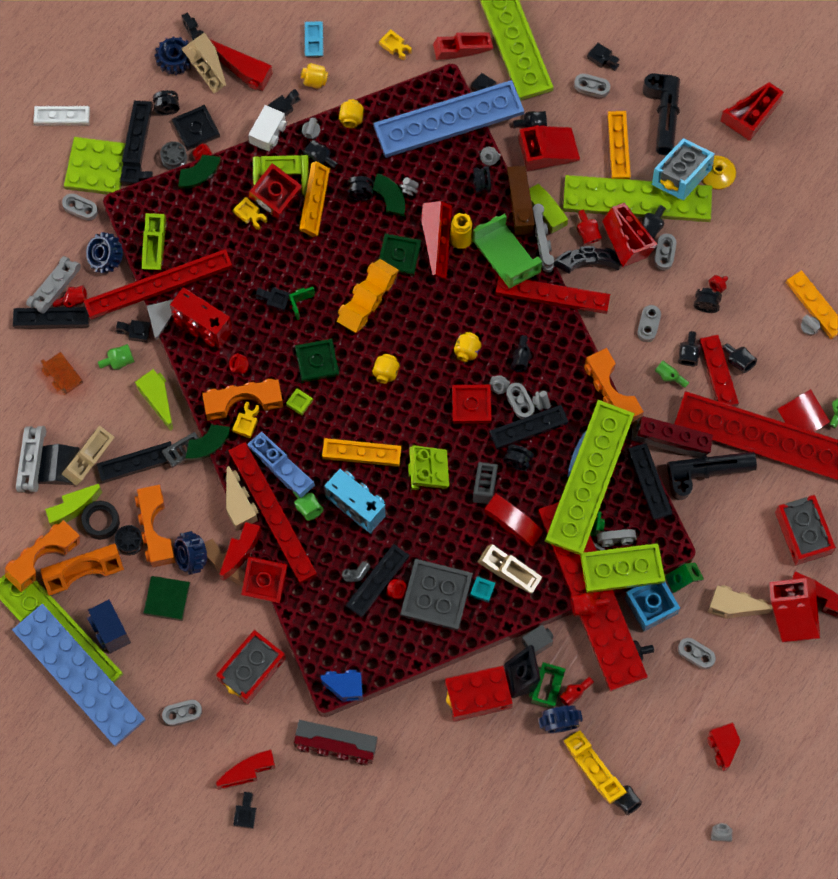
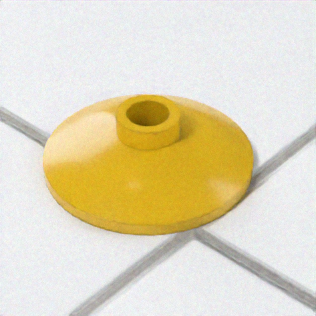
M714 156L712 170L705 176L702 182L716 190L729 187L736 177L734 164L723 156Z

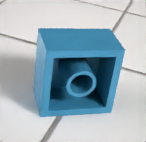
M666 582L635 587L626 592L624 598L643 632L674 617L680 611V606Z

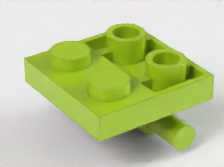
M414 445L410 447L408 472L409 477H411V489L418 490L419 486L448 488L447 450Z

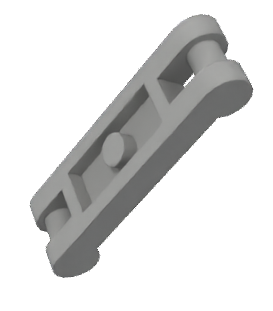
M535 204L533 207L534 230L542 261V269L545 272H551L554 267V257L549 253L551 251V242L546 239L548 228L546 223L543 224L544 207L541 204Z
M63 256L57 267L34 295L27 299L26 305L31 308L35 307L38 312L44 314L79 272L81 264L75 261L71 262L69 258Z
M26 426L24 428L16 481L17 492H25L26 490L30 492L38 491V475L43 441L47 432L45 426H38L37 428Z

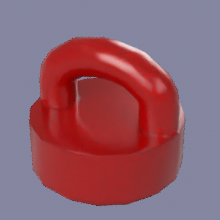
M207 144L199 145L192 152L195 160L201 159L202 155L212 154Z
M714 275L709 279L710 288L715 293L716 291L722 293L727 289L725 282L728 280V276L720 277Z
M236 353L231 357L229 367L232 372L244 374L248 370V359L244 355Z
M399 579L390 581L386 589L387 596L394 599L403 598L407 591L406 583Z

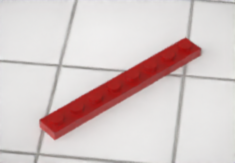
M226 249L86 299L84 304L90 320L229 270L233 266Z
M246 442L228 450L299 584L317 576L311 561Z

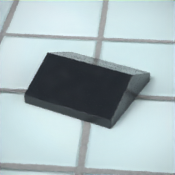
M62 444L43 446L38 484L75 485L64 477L62 473L79 452L80 448Z
M529 645L504 664L511 698L514 699L535 691L541 678L533 645Z

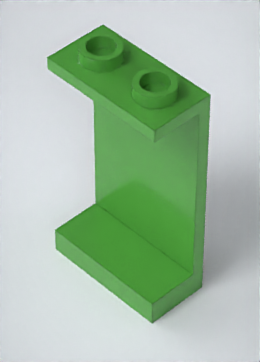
M503 214L473 229L472 241L510 289L541 273L542 261L539 257L532 259L506 226L507 216Z

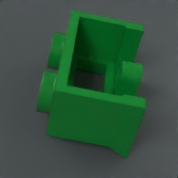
M543 662L541 668L538 667L541 680L535 691L529 693V697L532 698V704L552 709L555 708L566 669ZM545 673L555 675L547 701L538 698Z

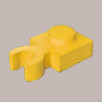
M391 29L379 41L381 47L392 55L397 52L402 60L406 59V55L402 52L412 53V48L409 45H403L404 39Z
M247 197L233 209V212L246 224L252 221L253 226L258 230L260 225L257 221L267 222L266 216L258 214L260 209Z
M246 402L244 405L245 414H238L232 431L233 433L251 438L258 422L254 416L259 413V405H256L255 409L251 411L248 409L250 406L249 402Z

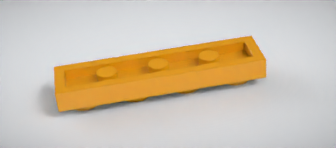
M608 111L611 178L630 180L626 111Z
M317 161L311 163L299 228L300 231L312 237L318 236L330 168Z
M801 270L787 279L786 284L809 313L819 321L821 328L832 340L838 336L837 313Z
M324 438L322 459L400 466L401 446Z

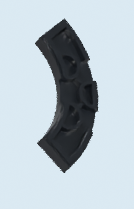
M584 246L573 251L568 250L554 261V266L568 274L580 266L589 264L605 265L619 270L622 266L615 250L610 248L599 249L594 246Z

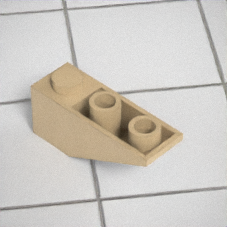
M205 33L182 48L214 94L226 86L216 49Z
M228 466L226 476V510L236 531L243 529L245 522L252 524L258 521L256 514L259 512L255 504H250L247 498L250 496L246 488H241L238 483L240 477L236 470L232 471Z
M722 585L721 587H716L708 612L728 619L770 614L773 607L764 599L756 600L747 593H737L732 591L730 587Z

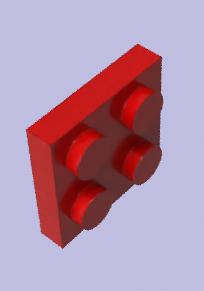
M490 384L452 385L453 424L491 423Z

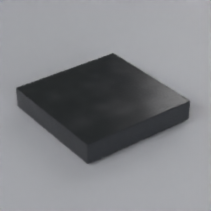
M205 105L172 118V122L187 151L220 137V133Z

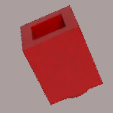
M733 722L711 730L708 734L709 737H707L710 748H714L716 752L715 761L718 767H722L723 772L727 771L741 742Z

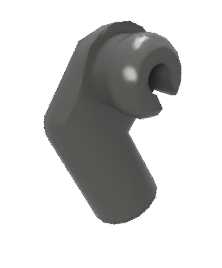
M362 561L357 570L345 569L342 572V577L346 582L361 581L371 566Z

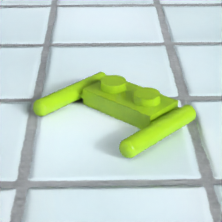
M308 155L253 157V186L273 163L289 176L301 175L302 195H306L309 179Z

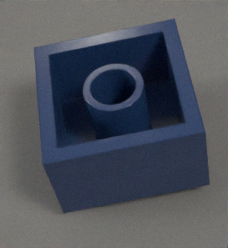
M110 599L88 610L90 616L87 619L94 632H99L96 634V637L103 650L108 649L111 654L131 643Z

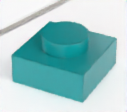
M477 576L470 596L489 603L495 582Z

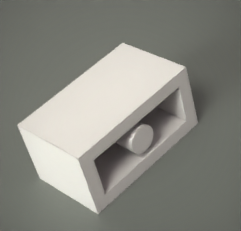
M265 105L249 133L250 144L270 152L272 146L275 147L278 142L279 133L283 132L286 128L285 113Z

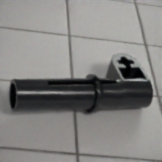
M651 73L645 77L643 94L648 98L660 99V105L657 108L659 119L656 152L667 156L675 146L677 115L680 113V108L678 107L680 79L673 75ZM668 103H670L669 124L667 131L665 130Z
M754 452L712 457L703 455L701 458L667 463L671 494L677 500H684L690 495L693 489L692 478L704 477L708 479L713 475L755 471L757 469ZM686 479L681 485L682 488H685L684 492L678 489L681 482H675L674 480Z

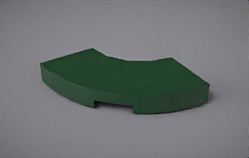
M202 155L200 161L195 166L189 169H181L178 188L189 189L200 186L201 183L216 173L221 157Z
M377 173L373 193L379 195L385 201L386 213L404 217L405 200L402 191L394 181Z
M211 424L209 431L203 437L189 440L186 460H201L209 457L225 444L231 428Z

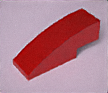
M489 32L456 33L454 37H437L433 43L436 60L462 58L493 49Z
M496 493L485 507L484 513L500 523L502 528L531 547L535 545L544 532L529 517Z
M245 522L240 539L231 538L219 574L221 580L225 581L234 574L250 556L260 537V526Z
M272 750L255 754L233 766L216 782L218 790L258 781L256 773L276 769Z

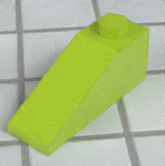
M152 369L135 381L138 391L171 431L173 423L165 386L166 379L160 372L157 374Z

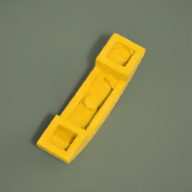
M580 730L564 740V744L579 767L609 804L627 793L617 778L613 777L594 752L592 745Z

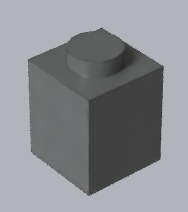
M541 625L523 636L521 642L525 648L533 645L535 655H538L552 646L554 636L548 628L545 629Z

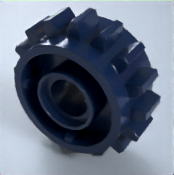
M172 36V38H165V41L159 43L160 47L156 48L155 60H157V66L161 67L162 72L166 71L169 75L170 73L177 75L179 73L183 74L185 70L190 69V64L192 63L182 50V48L189 44L188 40L184 41L182 37L175 38Z
M101 232V234H95V237L90 239L86 249L87 262L91 265L90 268L95 269V272L108 274V272H114V269L119 267L123 257L122 244L118 241V237H114V234Z
M193 531L180 533V536L177 537L174 543L175 560L182 571L188 572V575L200 573L207 562L205 543Z
M561 706L543 711L542 717L538 721L540 729H545L546 733L552 734L578 728L579 722H582L583 717L581 710H576V706Z

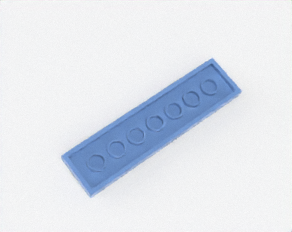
M511 80L375 122L374 129L386 158L524 115V109Z
M43 604L12 629L115 747L146 721L143 715Z

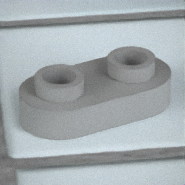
M579 74L575 78L574 87L580 93L604 98L610 92V83L606 79L588 74Z
M67 194L62 200L64 210L81 219L90 221L96 218L98 214V209L94 202L76 194Z
M663 234L657 242L654 264L660 270H668L672 267L674 261L676 239L671 234ZM667 243L669 247H665L663 244ZM665 260L667 263L662 264L660 261Z
M654 305L646 306L642 312L637 335L643 342H651L656 337L661 311ZM649 312H653L655 315L650 316ZM644 329H649L651 332L647 333Z
M520 383L510 384L507 388L506 396L516 416L523 419L533 415L534 405L525 387ZM517 392L519 393V396L515 397L513 396V393ZM525 408L528 410V412L523 413L521 412V409Z
M626 529L601 532L596 535L597 543L601 544L602 547H611L617 543L631 545L636 540V531Z
M684 638L678 645L680 656L701 669H709L715 663L716 657L714 652L692 638ZM686 646L690 647V648H691V651H690V652H686V651L684 650V647H686ZM706 657L708 662H702L701 658Z
M195 700L167 706L163 710L162 718L169 726L196 721L202 715V707ZM194 708L196 712L195 714H189V710ZM172 713H175L176 718L173 720L170 719L169 716Z

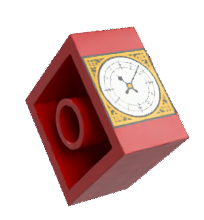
M272 163L249 191L248 197L276 219H279L300 193L302 185Z

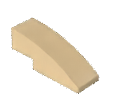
M99 425L63 471L62 475L77 486L112 442L114 436Z
M493 544L487 546L478 560L479 564L531 594L542 576L515 557L505 554Z

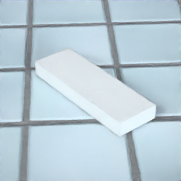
M89 106L34 107L35 126L89 125Z

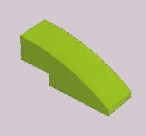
M539 184L529 188L532 208L535 204L543 205V222L547 224L551 234L567 226L568 218L550 194Z
M146 213L142 269L161 270L166 227L165 214Z
M96 484L63 495L64 503L45 509L51 527L56 523L60 524L63 520L67 523L82 514L83 510L102 494L100 485Z

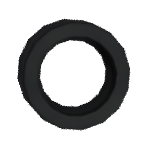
M102 500L89 504L83 510L81 517L82 525L87 534L99 540L108 539L113 536L120 524L119 515L115 507L109 502ZM97 510H106L112 516V523L105 530L97 531L90 526V516Z

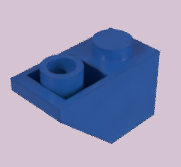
M347 670L344 674H337L335 671L326 672L325 675H321L322 684L341 701L363 700L361 672Z

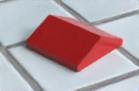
M249 556L241 595L280 603L286 580L287 564Z

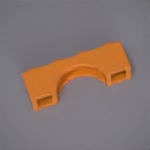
M605 348L588 356L584 368L589 376L592 375L596 390L598 392L601 391L604 396L603 401L635 413L631 423L643 416L644 411L635 396L622 395L611 386L609 377L614 371L616 363L608 349Z
M266 379L261 383L249 382L239 387L232 385L222 390L210 389L202 393L207 421L227 418L231 406L241 400L255 401L261 405L264 411L283 408L279 380Z
M160 484L137 489L138 496H135L136 507L141 509V514H138L140 526L144 525L145 532L141 534L143 543H147L148 550L145 551L147 562H151L152 567L176 563L171 540L159 536L153 530L155 517L165 509Z
M64 520L60 524L56 523L51 527L49 533L45 536H40L31 548L27 547L24 549L20 557L16 560H11L6 565L5 577L20 592H23L36 581V571L34 569L36 561L48 553H59L66 556L80 544V535Z
M114 543L41 568V574L50 596L67 590L75 580L89 574L108 576L124 570L117 546Z

